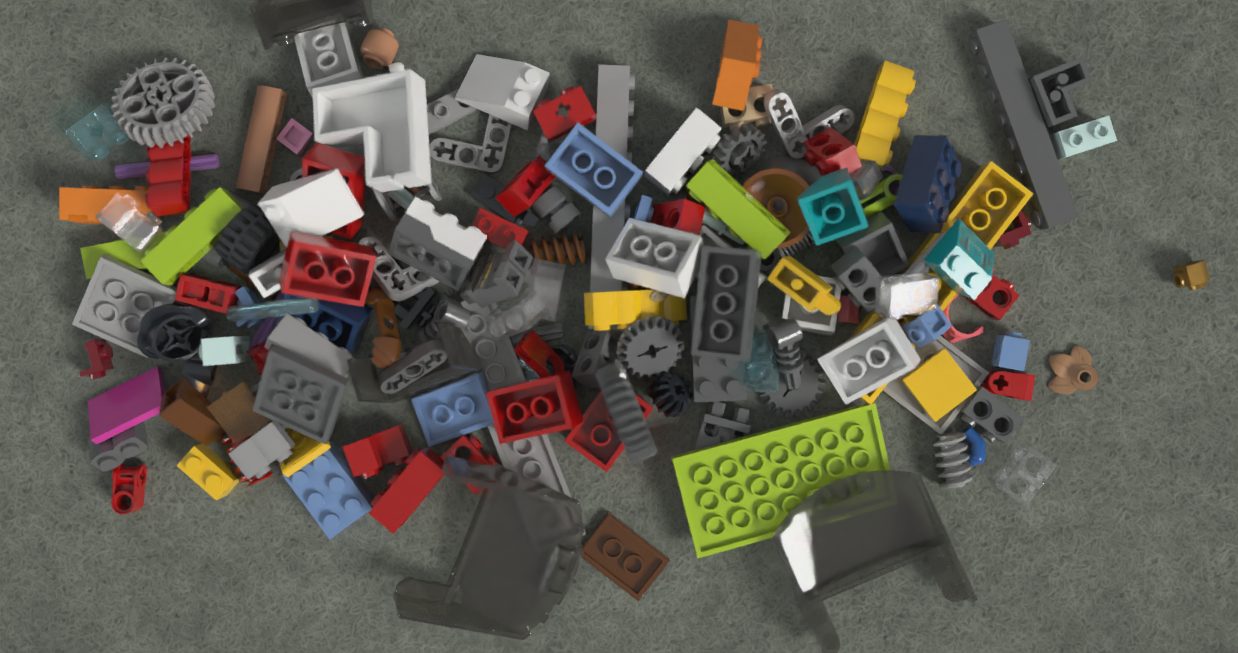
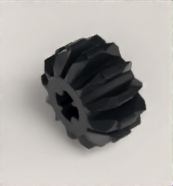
M668 372L661 374L649 386L651 391L648 395L653 399L652 405H656L658 413L663 412L666 418L670 416L675 418L682 415L693 404L691 400L693 394L688 389L690 385H686L684 377L679 378L675 372L672 374Z

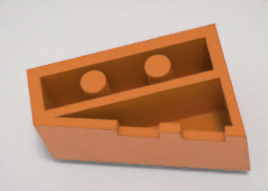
M728 19L719 63V76H717L716 90L712 105L744 111L752 78L758 77L761 62L759 61L762 51L760 48L763 36H758L759 25Z
M82 186V188L59 187V220L80 224H160V216H156L147 207L145 202V194L149 190L148 186H135V190H126V187L108 186V189H99L98 186Z

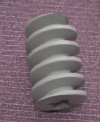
M947 432L942 435H933L940 439L933 443V446L941 448V451L935 453L934 456L943 458V461L937 463L936 467L944 468V472L937 474V476L946 479V482L939 484V487L957 488L968 485V482L972 480V475L965 472L971 469V465L963 463L969 459V454L962 452L968 446L966 443L960 442L966 438V434L962 432Z

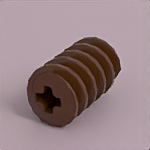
M572 232L571 240H568L565 233H562L560 242L557 241L555 235H551L550 243H547L543 236L541 237L540 245H537L534 238L530 240L534 266L537 264L540 270L545 269L546 262L551 269H554L557 260L561 267H565L566 259L574 266L577 257L582 264L586 263L583 233L581 238H578L577 234Z

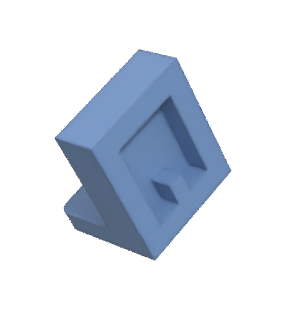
M644 195L641 196L636 204L632 219L650 223L654 208L650 206L652 198Z
M243 286L235 291V294L239 298L237 300L238 306L248 315L237 321L236 324L238 327L252 329L263 322L262 317L266 316L267 311L254 291L249 287Z
M935 304L916 319L906 323L903 329L914 346L920 348L935 341L952 324L939 305Z

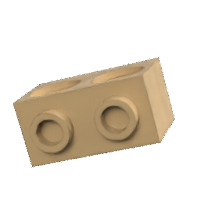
M772 84L750 87L744 111L741 110V115L738 117L731 116L727 107L720 106L723 128L730 127V131H732L733 127L739 130L741 124L754 122L756 126L771 124L767 112L761 113L756 111L754 102H764L766 94L773 90Z

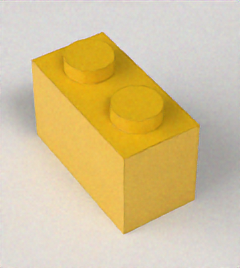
M204 444L193 446L177 465L178 468L216 501L227 496L242 477L241 474L235 473V469L209 446Z

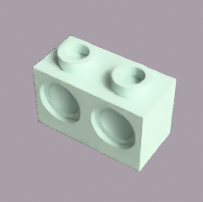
M1109 116L1049 135L1058 160L1117 141Z
M250 336L201 339L202 344L199 346V357L203 360V366L252 361L251 355L246 353L249 349Z

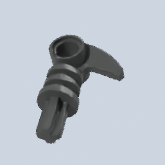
M440 293L438 295L440 303L436 307L434 318L426 327H423L418 332L419 340L412 346L410 353L431 340L444 342L453 332V329L462 331L469 321V310L464 308L457 299Z
M778 318L763 325V329L766 331L770 344L775 349L777 369L780 373L784 374L786 387L789 390H797L801 385L799 371L804 366L797 342L802 339V331L794 318Z

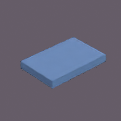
M482 372L410 398L428 447L494 424L486 392L489 389Z

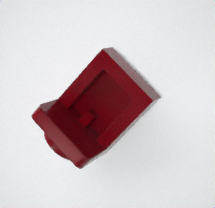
M1022 210L1012 221L1015 228L1004 232L994 244V247L1003 246L1004 250L1020 244L1018 239L1031 235L1030 219Z
M105 339L85 342L92 368L78 372L79 377L89 376L90 380H95L107 376L105 371L114 369L111 360L113 350L110 344L106 343Z

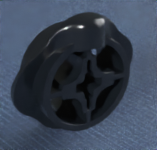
M170 303L152 308L144 314L140 321L137 346L145 356L150 358L163 359L169 362L186 360L199 354V346L202 344L201 339L208 338L212 320L206 311L196 306Z

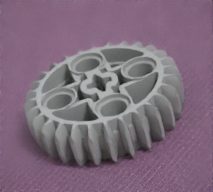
M165 57L163 62L155 59L154 64L149 65L145 62V67L141 69L135 67L136 72L134 74L126 73L128 79L126 81H119L122 88L114 89L117 96L112 97L114 104L111 108L119 127L132 141H137L140 145L146 143L150 148L156 143L160 148H163L167 142L173 147L174 141L179 140L183 143L184 137L190 136L193 138L192 132L195 130L202 131L200 125L208 124L206 117L213 115L211 109L215 107L213 101L215 96L212 86L202 70H199L195 64L190 65L187 60L180 62L177 57L172 62Z

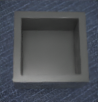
M882 212L866 219L868 223L867 228L835 239L842 256L857 246L883 279L910 266L892 223ZM857 269L852 270L850 273H855Z

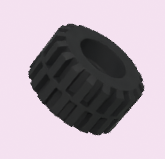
M254 202L243 208L231 219L221 233L216 246V253L244 274L249 273L252 268L266 261L279 246V241H282L259 206V202Z

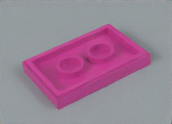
M158 366L88 401L91 441L99 444L159 414L162 394L165 392L163 372Z

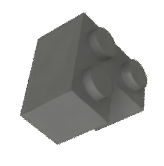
M1084 57L1028 79L1046 129L1078 116L1069 92L1093 81Z

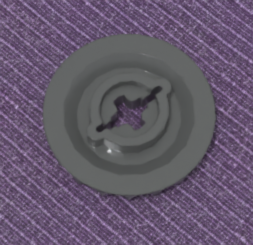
M657 316L646 317L634 322L622 333L617 344V358L629 375L632 374L638 379L640 377L649 379L651 376L659 378V374L668 372L672 366L676 367V361L682 358L681 352L685 349L683 344L684 338L679 327L671 320ZM654 345V352L649 354V346Z
M800 351L804 366L800 370L801 385L797 390L790 389L786 392L787 387L784 374L780 373L777 369L776 354L769 357L759 371L757 379L759 396L769 410L780 416L792 418L803 416L820 403L824 394L826 383L823 375L824 372L815 359Z

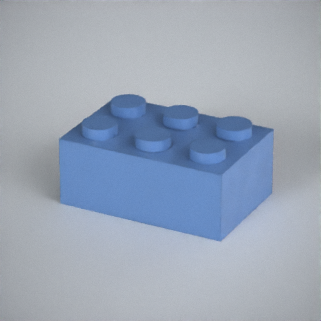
M579 123L575 125L545 165L547 171L609 218L612 217L643 175L640 169Z
M333 441L330 442V449L289 477L283 475L329 540L373 508L370 503L374 499L360 478L353 476L349 463Z

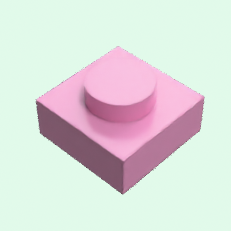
M291 118L276 139L300 156L315 134Z

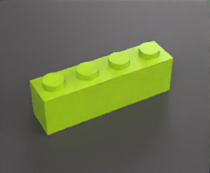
M714 159L708 161L686 185L690 189V195L700 203L703 201L710 208V214L719 221L723 220L729 226V232L737 239L742 238L748 244L749 250L762 252L761 257L764 260L790 234V231Z
M219 187L209 191L204 197L205 201L198 208L193 207L184 215L185 220L181 224L172 226L164 234L166 238L159 244H153L145 251L146 256L141 262L163 285H173L180 278V274H185L217 244L227 224L244 208L228 190Z
M166 231L80 248L86 279L91 280L99 259L104 254L140 271L148 270L141 262L146 256L145 251L153 244H159L166 238L164 236Z

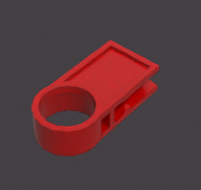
M531 330L529 334L525 333L514 349L539 377L551 375L545 366L546 359L553 364L554 374L564 371L563 360L534 330Z

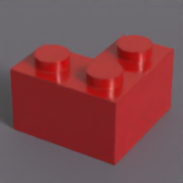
M403 423L343 446L353 476L356 477L362 474L364 479L384 470V464L392 462L396 466L404 463L408 458L407 456L413 453Z

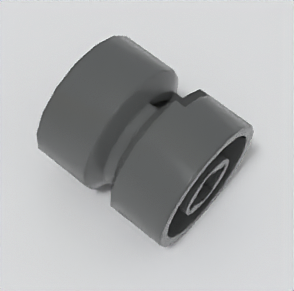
M557 185L545 192L531 206L541 218H547L546 224L555 235L564 230L581 214L572 202L565 201L567 196Z

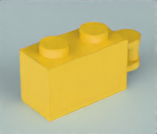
M791 256L782 257L767 279L810 312L819 309L826 315H832L840 310V301L829 293L833 287Z

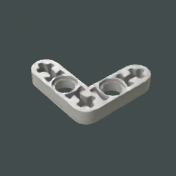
M779 89L771 90L764 98V107L784 150L795 159L804 157V153L807 151L803 142L814 137V130L818 126H824V130L831 127L841 134L854 123L855 117L852 110L844 105H836L802 126L791 99ZM775 99H780L779 105L783 112H780V110H778L774 106L776 104ZM841 113H843V114H844V115L842 116V120H843V121H842V122H838V121L840 120V116H839V115H840ZM787 118H792L791 128L783 131L781 128L783 121ZM796 141H799V143H798V147H799V148H798L797 150H795V149H794V148H795V142H796Z
M489 114L483 146L446 138H437L430 143V156L440 163L486 173H497L503 168L513 124L508 122L507 127L500 123L492 124L494 119L499 122V118ZM495 129H501L505 133V138L500 143H494L490 138L491 132ZM441 143H444L446 149L453 151V145H456L457 148L454 152L455 160H450L452 155L443 153L442 157H438V153L434 151L435 147H440ZM488 145L494 148H502V152L496 150L495 158L499 163L494 164L493 168H489V164L485 162V159L490 158L492 155V149H487ZM464 149H470L474 153V158L469 163H464L460 160V153Z
M365 237L358 243L371 246L377 258L372 276L391 300H405L440 282L432 276H428L423 281L415 279L414 274L421 271L412 266L401 270L377 238ZM383 264L391 267V270L387 273H381L376 268ZM393 278H394L395 284H396L398 287H402V286H403V290H399L398 288L393 289V284H394L393 281H392Z

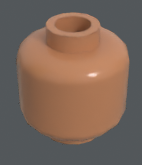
M386 28L372 29L367 32L361 45L360 53L367 65L376 69H382L392 64L399 44L390 30Z

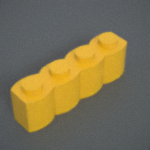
M886 60L880 66L854 142L862 166L879 171L884 165L888 166L893 155V151L890 150L891 142H896L901 127L897 126L899 118H903L908 109V103H905L907 94L911 95L916 84V80L913 79L914 70Z
M658 290L584 293L585 325L594 326V331L610 330V325L617 324L618 329H626L640 319L653 316L667 318L676 325H679V320H687L686 295L682 298Z

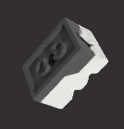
M415 197L394 231L388 254L459 291L477 260L487 235L483 234L476 227L469 226L465 228L459 225V220L454 215L449 213L441 215L434 211L435 207L433 204Z

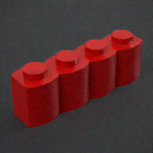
M190 136L184 137L183 143L179 140L174 141L173 147L168 142L164 144L163 148H160L157 143L152 148L147 147V157L150 165L149 169L146 170L149 190L145 194V202L147 207L156 216L187 213L190 210V143L192 139Z

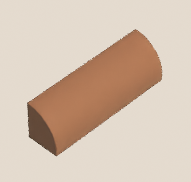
M257 86L236 189L264 195L267 193L278 142L276 138L280 133L288 93L282 89Z

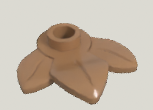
M1075 345L1070 355L1055 354L1048 358L1051 369L1057 375L1048 384V388L1060 394H1071L1077 389L1087 391L1097 385L1099 380L1098 372L1091 366V356L1084 348ZM1081 373L1089 374L1090 380L1082 382L1080 380Z

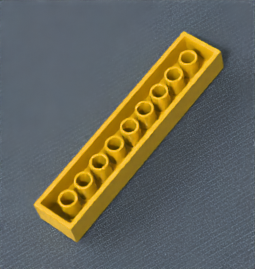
M992 161L981 165L948 208V220L943 224L941 233L928 234L908 260L910 266L901 270L889 287L891 288L943 232L946 233L957 219H960L991 250L1033 193ZM930 269L887 316L893 314L915 349L903 326L916 319L935 304H938L941 310L944 311L957 293ZM871 310L849 339L884 318L876 314L874 310ZM888 383L859 397V399L872 405Z

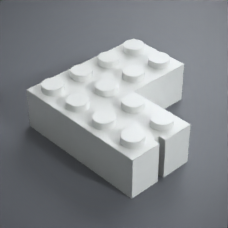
M409 69L313 89L315 141L333 148L364 143L366 185L380 192L404 189V185L411 188L431 184L425 80Z

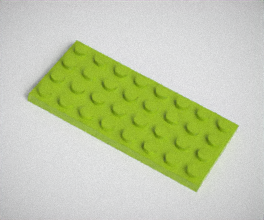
M874 402L872 405L864 403L671 456L697 558L898 503L876 403Z

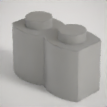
M272 421L228 455L247 479L254 475L259 479L271 470L269 467L271 462L277 459L281 463L293 454L290 449L296 444L278 422Z

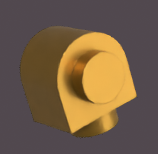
M1206 260L1192 261L1173 267V282L1177 288L1201 289L1206 287L1205 282L1210 281Z

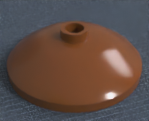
M783 168L765 169L750 177L742 186L790 231V234L777 248H785L796 244L810 231L798 202V197L810 185L797 173ZM776 201L783 203L782 210L775 208Z

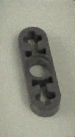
M439 340L428 341L380 372L378 381L381 391L387 394L396 393L442 364L447 359V352L443 342ZM412 365H418V366L415 367V368L407 369L408 367H410V366H412Z

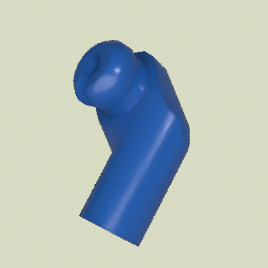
M968 426L962 431V433L966 434L965 439L971 445V452L968 453L969 459L967 461L970 465L977 466L986 459V444L973 427Z

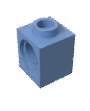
M1005 331V335H996L991 366L1024 371L1030 340L1021 339V333Z

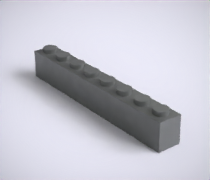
M1004 19L977 29L969 35V48L972 54L977 55L979 61L978 73L982 79L986 80L988 100L990 103L995 104L997 110L995 115L996 122L1000 128L1004 129L1006 134L1004 139L1008 152L1013 153L1015 159L1013 164L1014 171L1018 177L1022 178L1024 186L1033 193L1028 202H1031L1033 208L1031 216L1034 224L1039 226L1040 230L1078 218L1077 210L1007 20Z

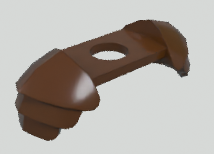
M375 287L372 290H368L365 300L368 304L374 305L380 337L373 339L375 346L372 349V362L380 368H385L399 359L402 342L399 337L394 303L381 287ZM383 317L387 318L390 322L391 330L386 327Z

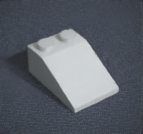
M342 13L292 30L306 87L312 98L314 88L364 79Z
M476 54L455 96V100L528 130L535 116L533 110L537 109L536 105L542 101L548 88L550 73L526 62Z
M338 169L273 186L258 203L286 248L290 231L322 236L364 215Z
M891 314L827 352L817 360L844 403L848 404L913 370L921 359L897 320Z

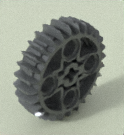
M611 363L598 369L596 376L631 461L634 463L641 462L656 455L657 448L622 363Z

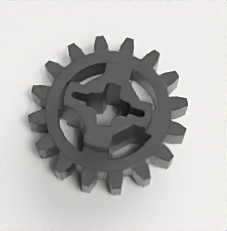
M741 124L739 130L733 127L732 134L728 135L725 133V140L717 143L720 148L713 152V155L716 157L714 160L735 179H738L740 173L747 175L748 169H755L754 163L762 160L760 154L766 152V149L763 147L767 143V140L763 138L765 135L752 124L748 127L745 124Z

